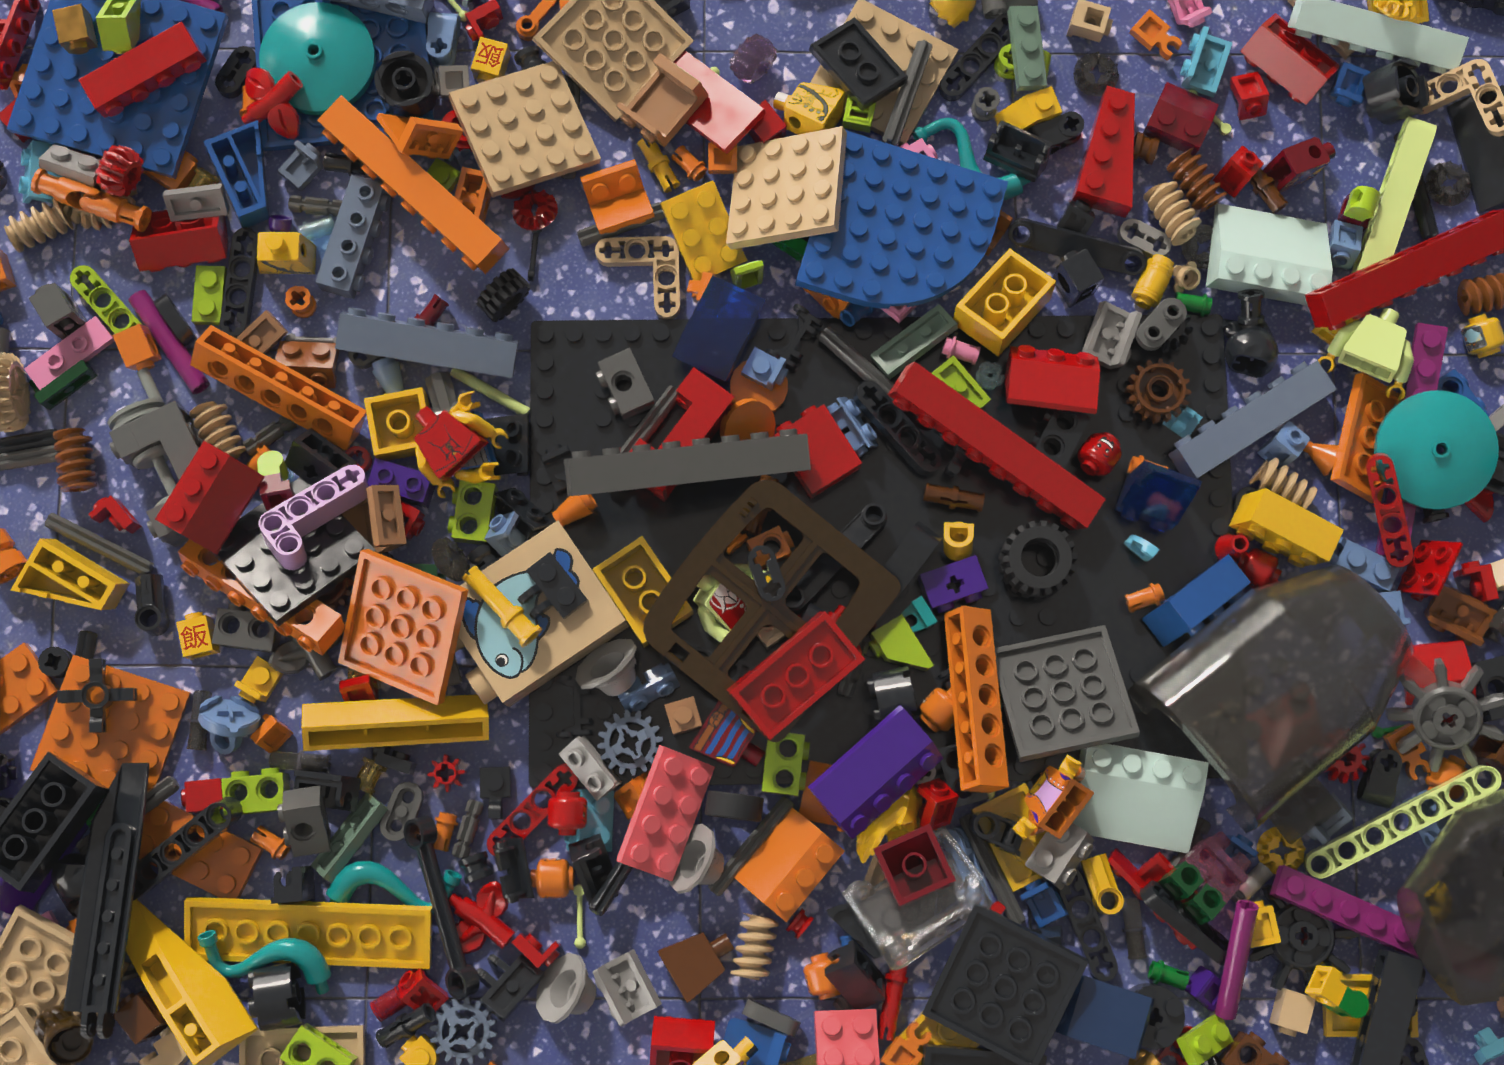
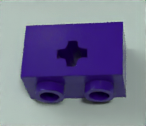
M375 458L367 482L368 487L371 485H399L402 501L427 509L436 487L420 471Z
M976 555L922 573L917 578L925 602L931 611L937 609L938 614L954 609V603L964 599L966 604L978 601L983 598L982 593L989 589ZM951 579L954 584H960L957 593L953 589L948 590L946 587Z

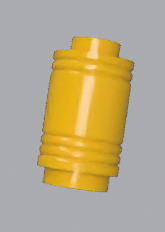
M1154 254L1152 258L1147 260L1146 267L1142 271L1131 294L1135 300L1134 303L1138 307L1149 310L1151 307L1155 308L1159 305L1173 275L1174 262L1163 255Z

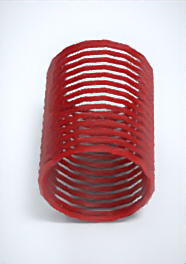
M397 986L370 1002V1007L380 1022L400 1011L403 1007L408 1006L401 1000Z

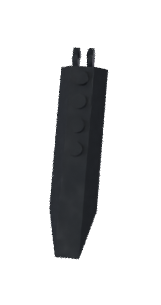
M122 763L109 787V791L91 821L63 1011L82 1012L80 1032L82 1038L85 1039L93 1038L96 1033L98 1038L109 1039L113 1034V1027H115L113 1014L118 1011L144 826L149 763Z

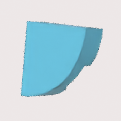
M1130 535L1124 542L1126 547L1144 561L1152 559L1160 550L1147 540L1136 535Z

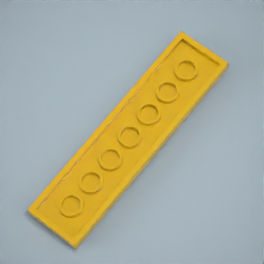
M187 897L184 900V941L206 961H208L205 949L199 945L197 937L205 931L215 930L218 937L216 944L223 961L242 962L273 941L283 938H297L314 945L324 956L328 965L430 969L432 965L433 908L432 906L311 901L271 904V900ZM281 960L272 963H288L290 961Z

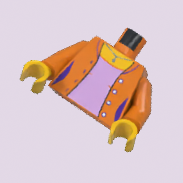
M1067 754L1059 769L1048 766L1043 773L1034 776L1032 780L1033 787L1025 796V802L1029 808L1028 819L1023 816L1012 828L1024 841L1029 835L1040 834L1044 831L1061 839L1094 795L1091 789L1079 782L1084 779L1085 770L1081 766L1082 763Z

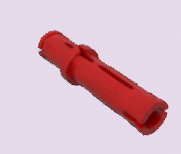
M904 948L902 960H899L900 950L892 953L889 973H885L884 979H887L885 1000H883L877 1028L879 1039L884 1038L885 1028L888 1027L886 1040L894 1041L904 984H908L909 980L906 974L912 953L911 949Z

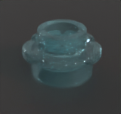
M986 361L979 365V371L976 372L975 377L976 381L984 389L993 390L996 386H1000L1003 383L1004 374H1002L1003 368L1000 364ZM992 373L993 377L989 378L987 374Z

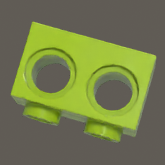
M462 480L459 481V487H455V492L452 494V504L456 505L455 515L450 516L448 521V533L452 534L451 538L455 542L482 545L487 542L484 538L490 529L489 524L495 516L497 497L494 493L498 492V487L495 483L481 482L473 484ZM477 491L482 494L479 503L475 505L467 503V497L470 493ZM467 521H476L477 529L473 533L466 534L463 532V525Z
M788 733L779 742H772L767 739L761 792L798 796L799 790H805L806 772H801L802 760H808L810 742H804L805 735ZM789 740L796 745V754L794 756L784 757L780 753L779 745L783 741ZM783 770L790 772L793 777L792 785L787 788H782L776 783V774Z
M280 768L261 769V775L250 776L249 771L231 772V778L221 779L223 798H236L235 791L237 787L242 784L246 786L247 796L244 800L239 801L242 805V815L278 811V804L283 802V791L290 790L289 773H280ZM274 781L278 786V792L273 798H269L266 795L265 788L268 783ZM223 808V814L228 816L226 809Z
M306 1023L299 1027L279 1058L286 1062L285 1065H324L326 1061H331L335 1065H353L358 1057ZM301 1043L307 1044L311 1049V1056L308 1060H304L298 1055V1047Z

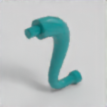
M942 118L925 127L919 126L913 129L912 135L914 140L917 141L922 138L924 142H927L928 137L941 130L948 129L952 131L957 140L960 166L982 173L977 166L967 130L956 119ZM1014 173L1000 177L999 179L1008 181L1003 201L1022 194V186L1032 181L1016 176Z
M356 861L345 866L333 882L330 883L326 891V895L330 898L329 902L348 903L359 886L374 884L388 891L404 905L432 906L431 902L420 899L390 869L372 861ZM445 870L442 877L448 900L454 888L460 884L462 875L453 870Z
M215 930L205 931L197 937L199 945L205 949L209 963L226 978H240L248 975L249 971L262 968L275 961L284 960L295 963L302 970L306 982L310 985H315L317 994L322 995L329 991L327 979L331 976L330 968L321 952L305 940L297 938L279 939L265 945L242 962L228 965L220 956L216 944L218 937Z

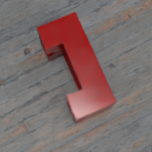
M693 367L676 390L677 404L684 408L686 412L663 442L680 441L682 447L691 446L692 439L710 438L711 441L720 429L724 414L727 415L731 410L729 407L735 403V396ZM641 438L635 443V445L647 444ZM677 485L646 489L665 502Z
M819 611L800 627L795 635L752 671L749 670L730 686L727 691L764 736L771 740L862 663L865 658L827 612Z

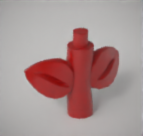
M251 68L248 70L245 79V90L254 102L246 107L247 113L241 117L243 123L246 125L257 120L261 123L267 118L269 125L276 133L295 140L299 134V116L289 101L303 87L301 80L292 71H288L275 84L274 79L267 70L262 68Z
M497 881L485 884L478 891L476 902L468 896L462 899L456 893H453L449 898L450 905L456 909L454 914L462 919L456 924L464 954L473 953L481 949L487 936L503 950L516 933L499 918L507 910L508 903L506 898H503L501 884Z

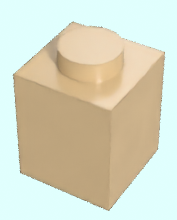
M1285 988L1277 990L1269 1023L1278 1025L1277 1032L1296 1037L1297 1031L1307 1034L1316 1000L1308 995Z

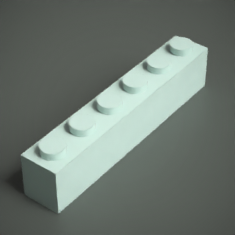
M1296 0L1288 23L1289 28L1296 29L1294 35L1311 39L1312 34L1323 36L1321 42L1338 46L1339 42L1342 41L1350 44L1349 50L1365 53L1368 48L1377 51L1376 57L1391 61L1393 56L1409 58L1418 65V68L1420 63L1431 65L1429 71L1444 74L1447 70L1459 67L1469 37L1410 21L1396 20L1384 14L1331 0Z

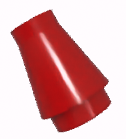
M1226 534L1219 537L1215 543V553L1219 559L1229 554L1235 562L1249 548V541L1243 535Z

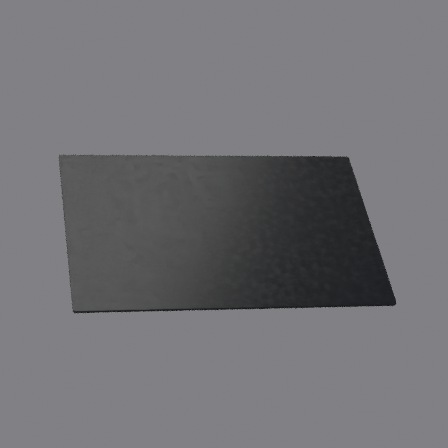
M1200 314L1186 315L1191 316V321L1187 325L1193 327V332L1188 335L1190 341L1186 345L1181 344V349L1177 352L1170 347L1168 353L1163 354L1162 346L1152 351L1145 350L1137 343L1135 337L1130 347L1131 356L1126 364L1114 369H1108L1100 365L1096 414L1084 413L1091 418L1065 467V470L1106 498L1088 528L1078 530L1066 528L1060 523L1061 518L1054 513L1049 514L1042 511L1036 506V500L1029 495L1025 497L1017 493L1012 488V483L1006 479L1001 480L993 476L989 472L990 468L982 462L977 463L971 459H966L958 474L954 478L950 477L943 471L955 454L952 445L934 433L935 428L929 429L917 421L918 416L911 411H905L904 413L936 447L942 457L941 466L931 475L924 476L915 471L862 411L859 416L864 424L868 423L874 429L877 435L875 440L879 446L872 448L866 446L868 452L859 457L862 462L859 470L810 499L794 472L768 474V476L778 479L779 484L784 486L839 532L868 504L878 503L882 505L887 512V524L863 551L883 567L918 521L942 538H944V522L974 524L973 552L971 556H977L989 589L982 593V599L966 604L965 599L954 603V609L961 606L991 609L995 648L1105 625L1140 730L1139 737L1108 744L1209 762L1206 779L1244 778L1246 776L1238 600L1231 605L1228 601L1222 606L1225 611L1213 620H1210L1208 617L1202 621L1205 626L1194 635L1190 636L1187 632L1163 647L1142 620L1145 615L1160 605L1153 604L1131 613L1126 604L1127 600L1124 597L1126 594L1149 587L1150 583L1154 585L1159 583L1164 592L1165 600H1167L1220 560L1215 553V543L1219 537L1226 534L1234 535L1232 528L1229 527L1233 518L1230 458L1187 484L1168 455L1177 449L1174 443L1182 439V437L1163 425V418H1160L1157 424H1153L1151 418L1143 421L1141 420L1142 415L1140 413L1133 414V405L1126 402L1130 397V393L1125 392V388L1128 385H1132L1127 379L1131 374L1136 375L1134 369L1138 365L1144 368L1147 360H1151L1153 364H1156L1159 358L1163 359L1164 364H1169L1172 361L1177 370H1184L1182 373L1184 379H1189L1190 381L1186 385V389L1190 390L1191 394L1184 398L1189 402L1187 406L1203 417L1190 437L1193 439L1200 433L1197 429L1207 422L1213 420L1217 424L1223 420L1221 414L1228 410L1224 329L1222 328L1223 318L1221 315L1204 314L1203 317H1200ZM1095 315L1035 316L999 356H996L959 328L947 337L953 338V336H956L958 341L981 347L975 365L960 359L957 360L991 398V401L982 410L992 414L994 419L1030 444L1036 432L1042 433L1046 424L1041 421L1048 408L1007 403L1005 373L1010 346L1029 345L1039 350L1055 348L1065 353L1077 354L1083 350ZM1142 315L1140 319L1141 324L1146 319V315ZM892 317L861 318L851 327L846 326L840 318H818L824 323L821 328L810 323V326L815 328L818 334L816 337H812L804 333L795 347V350L801 353L803 358L799 362L789 357V360L797 365L795 370L785 366L788 369L786 375L788 379V394L781 407L776 412H773L776 422L774 434L777 433L776 428L786 421L790 420L794 423L802 418L800 414L813 405L818 408L824 404L827 408L836 402L839 406L838 397H847L854 400V391L861 383L865 382L819 340V335L825 328L829 326L882 373L873 363L870 355L920 317H905L900 323ZM798 318L553 320L532 322L530 502L543 510L545 515L555 523L556 520L552 512L569 497L567 490L556 493L541 459V456L545 455V450L561 444L562 447L568 445L571 454L572 452L590 450L591 456L603 455L602 449L620 447L621 449L651 410H646L624 421L620 413L615 415L608 402L612 395L608 387L602 389L596 376V372L600 371L599 361L630 348L655 403L668 386L672 385L678 388L693 367L730 393V380L734 370L742 362L748 360L754 347L765 352L767 348L778 350L790 345L799 331ZM946 338L914 362L932 373L948 360L946 355L941 353ZM902 371L891 378L890 381L895 384ZM621 380L617 383L616 388L619 391H627L631 388L632 383L628 380ZM1152 386V392L1155 396L1164 397V391L1161 387ZM871 391L865 392L863 398L865 400L871 399L873 393ZM880 401L873 410L876 411L883 403ZM676 404L647 441V444H650L654 449H658L685 414L686 410ZM888 410L881 412V419L884 423H894L895 417L892 412ZM1057 418V425L1061 429H1070V423L1067 419ZM848 427L842 430L844 435L850 431ZM719 431L710 443L722 442ZM908 432L901 433L902 443L906 446H913L915 442L913 435ZM1093 433H1110L1120 442L1121 459L1106 476L1086 474L1081 469V464L1077 457L1079 449ZM1052 443L1044 444V451L1048 455H1057L1055 445ZM920 445L912 453L914 455L917 454L923 447ZM1142 455L1145 460L1167 466L1168 473L1163 484L1160 485L1157 482L1140 476L1137 478L1132 477V474L1128 473L1132 457ZM928 456L924 458L922 463L927 466L932 461V458ZM761 475L678 484L665 502L646 488L591 494L598 505L593 510V514L568 525L566 524L563 528L591 569L643 536L672 578L710 528L752 484L760 481ZM926 483L950 488L955 485L959 486L960 490L985 493L982 512L960 507L949 509V505L924 502L923 496ZM771 510V512L767 513L761 534L780 526L782 532L788 531L793 541L794 547L790 548L793 553L803 540L802 533L774 510ZM872 514L867 519L871 522H878L881 520V517ZM1031 521H1035V523L1047 521L1049 526L1053 523L1058 525L1060 532L1065 530L1069 534L1067 537L1068 541H1073L1075 544L1073 552L1077 553L1078 557L1074 564L1077 565L1076 571L1072 574V579L1069 583L1047 598L1045 596L1041 599H1034V597L1027 599L1021 597L1022 593L1020 592L1015 594L1011 591L1012 586L1009 583L1005 585L1002 580L1004 575L1003 573L1000 574L998 569L1000 566L998 555L1001 553L1000 548L1016 528L1021 525L1024 526ZM748 531L740 532L742 535L746 534L748 536L747 540L755 537L754 535L748 534ZM1130 535H1136L1147 540L1160 550L1152 559L1144 561L1126 547L1124 542ZM943 539L875 630L900 616L915 599L920 596L924 599L917 580L920 574L957 562L949 559L944 554ZM770 540L764 544V546L772 549L774 554L780 550V546L776 541ZM746 541L731 555L726 553L727 548L724 550L725 558L731 563L748 564L747 556L749 550L746 546ZM1031 544L1022 550L1021 561L1024 568L1030 574L1041 577L1048 575L1052 571L1053 558L1046 548L1041 545ZM787 559L778 562L779 568H781V566L785 563ZM845 568L811 603L827 613L828 611L834 612L839 604L846 607L857 590L859 581L856 576ZM951 579L946 587L948 590L953 589L957 593L960 584H954ZM696 586L687 598V602L693 609L694 614L672 628V631L680 638L715 650L720 643L703 629L697 613L699 606L694 602V597L700 589ZM790 596L786 599V603L789 605H796L801 601L797 596ZM936 609L932 613L938 622L927 630L923 629L914 633L934 666L927 671L909 667L910 674L904 676H910L919 714L914 715L913 718L920 719V727L934 742L937 749L956 744L955 725L948 732L939 730L936 733L919 717L922 714L920 704L935 688H942L948 691L944 684L950 680V674L941 680L937 677L949 668L944 613L938 614ZM913 615L905 618L910 628L917 623V619ZM630 626L607 641L631 639L637 647L634 656L636 659L634 668L636 677H639L642 684L647 682L643 674L644 672L660 663L662 665L667 664L661 658L660 653L650 644L643 647ZM868 632L863 640L867 642L872 641L870 638L871 633ZM756 635L738 659L758 666L782 646L788 637H785L767 650ZM676 642L669 650L673 654L683 656L682 661L686 659L689 653L679 650ZM869 646L867 654L863 656L865 660L857 682L855 681L854 695L847 697L839 694V681L806 710L789 732L805 735L804 742H810L808 760H802L801 772H806L807 775L810 760L833 765L877 726L873 709L879 708L877 699H872L870 696L867 679L873 678L872 673L905 666L886 662L882 656L877 658ZM699 652L702 656L709 657L706 653ZM588 655L557 676L576 677L578 666ZM669 664L680 686L674 689L668 696L659 697L648 703L642 710H639L641 711L642 720L649 716L652 717L649 724L650 727L658 725L660 728L654 734L655 737H663V741L656 743V747L659 748V745L665 746L715 766L709 785H762L767 738L758 731L751 743L764 750L765 754L756 767L740 758L736 766L732 768L689 749L700 729L673 736L665 704L694 696L703 726L719 700L677 666ZM735 664L728 670L730 678L737 674V666ZM742 666L740 678L746 674L749 668ZM555 677L529 694V784L532 787H537L557 766L565 764L559 753L575 738L584 736L556 737L557 732H562V729L567 727L574 714L573 696L564 685H561V682H555ZM594 687L591 688V694L580 695V718H592V724L581 725V730H592L593 735H585V737L602 756L606 751L605 749H598L597 745L604 743V738H601L598 734L599 732H607L608 729L604 725L605 721L611 724L615 722L613 714L616 713L620 718H624L625 709L618 696H608L600 689ZM1004 707L1001 708L1002 723L1005 728L1003 733L1008 781H1032L1035 775L1043 773L1048 766L1059 769L1067 754L1079 761L1081 749L1019 762ZM1221 709L1225 712H1230L1235 724H1230L1226 714L1223 713L1198 726H1187ZM637 711L631 712L630 716L635 717ZM626 723L630 730L638 732L644 729L639 724ZM617 729L612 733L610 747L618 741L619 732ZM623 730L625 735V743L622 745L623 749L629 747L637 756L635 743L639 741L638 738H631ZM651 739L643 743L641 752L644 757L650 750ZM789 740L783 741L779 745V751L784 757H792L796 754V745ZM950 752L946 757V763L952 769L959 768L958 757L955 752ZM622 754L616 757L624 763H635L632 756ZM610 758L605 760L609 765L611 762ZM647 762L645 765L648 771L651 769L652 764ZM617 765L612 769L622 781L618 786H624L632 779L644 773L640 767L636 768L635 776H632L630 769H626L625 773L620 775V767ZM783 770L776 774L777 784H792L793 777L790 772ZM559 771L560 778L554 786H552L550 781L546 783L550 787H560L565 782L570 785L572 784L570 781L572 774L569 771L566 773ZM940 774L935 775L934 779L939 778L942 780ZM578 780V783L575 787L585 786L581 783L580 780Z

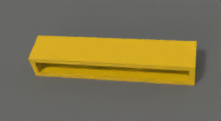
M474 694L445 696L444 703L439 705L421 698L302 704L301 728L303 751L489 740L488 703L485 705L479 696Z

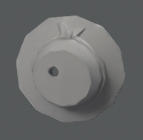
M617 639L602 644L588 654L578 666L575 678L581 689L595 687L608 696H617L627 691L636 680L634 668L636 664L634 657L636 645L631 639Z
M693 825L674 879L669 881L672 888L678 894L689 892L698 884H714L719 880L723 872L725 863L723 854L716 848L714 832L706 825Z
M567 953L556 959L545 971L544 977L537 988L536 1009L544 1021L558 1024L570 1014L581 1015L587 1012L593 1005L596 997V986L588 976V970L580 955Z

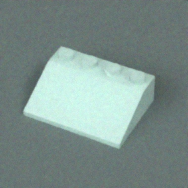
M1220 203L1215 205L1206 287L1236 293L1247 289H1258L1265 292L1264 298L1308 306L1305 294L1332 282L1333 269L1326 223Z
M1111 744L1081 749L1079 762L1082 763L1081 766L1085 770V777L1079 782L1091 789L1094 795L1073 821V824L1088 832L1090 836L1189 853L1205 792L1209 762Z

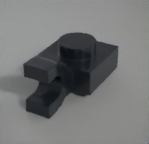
M510 766L480 768V798L489 799L488 818L490 820H503V798H512Z

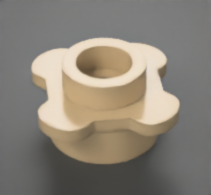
M1188 261L1186 265L1174 266L1172 274L1175 281L1173 287L1175 292L1182 293L1184 289L1193 290L1199 285L1201 274L1195 262Z

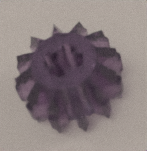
M756 33L751 37H747L742 44H739L738 49L733 52L734 56L729 62L731 64L730 69L739 80L752 84L756 80H760L773 67V62L777 58V49L768 38H764Z

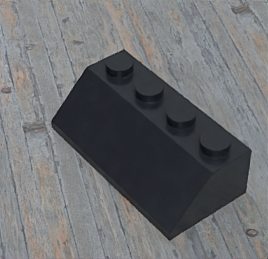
M1501 85L1499 87L1504 96V85ZM1493 91L1485 92L1481 96L1480 102L1491 104L1496 100L1497 94ZM1471 95L1448 105L1446 109L1477 212L1482 213L1504 208V136L1496 137L1489 133ZM1498 110L1493 111L1495 124L1498 127H1502L1504 120L1501 119Z
M47 752L0 816V877L19 891L35 893L109 789L84 771L51 752Z

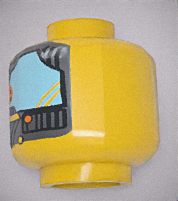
M1486 313L1469 318V325L1465 326L1461 331L1468 353L1471 355L1477 354L1478 358L1500 352V347L1504 344V332L1499 319L1495 317L1487 318Z

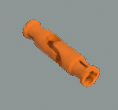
M38 169L31 180V191L35 194L43 193L54 197V200L93 213L109 221L132 225L137 231H145L151 220L152 210L147 206L139 207L130 204L125 198L102 192L97 188L64 176L59 178L50 175L44 169Z

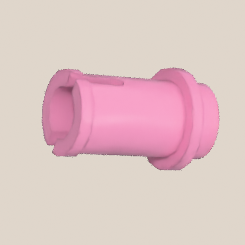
M956 336L946 338L941 352L946 355V358L949 359L950 356L954 355L957 359L972 363V365L976 364L981 347L958 341Z

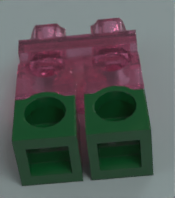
M1222 831L1196 843L1182 860L1158 881L1176 902L1185 899L1180 906L1199 926L1212 921L1240 888L1241 884L1249 878L1246 872L1252 862L1240 852L1232 858L1225 853L1224 850L1231 843L1230 839Z

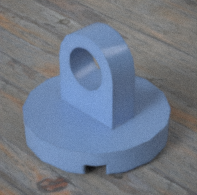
M214 696L206 699L200 705L198 721L204 729L210 732V741L214 749L220 754L226 755L241 746L243 736L252 734L259 728L260 715L258 707L244 698L230 696V700H222V696ZM223 736L228 737L229 744L225 742Z

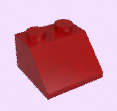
M654 1016L650 1065H692L713 1047L715 1021Z

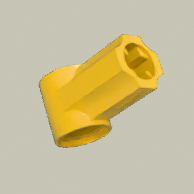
M1106 853L1082 860L1080 863L1096 911L1103 915L1118 913L1123 907L1124 898L1118 890ZM1105 892L1112 894L1115 899V904L1110 910L1105 909L1101 904V897Z

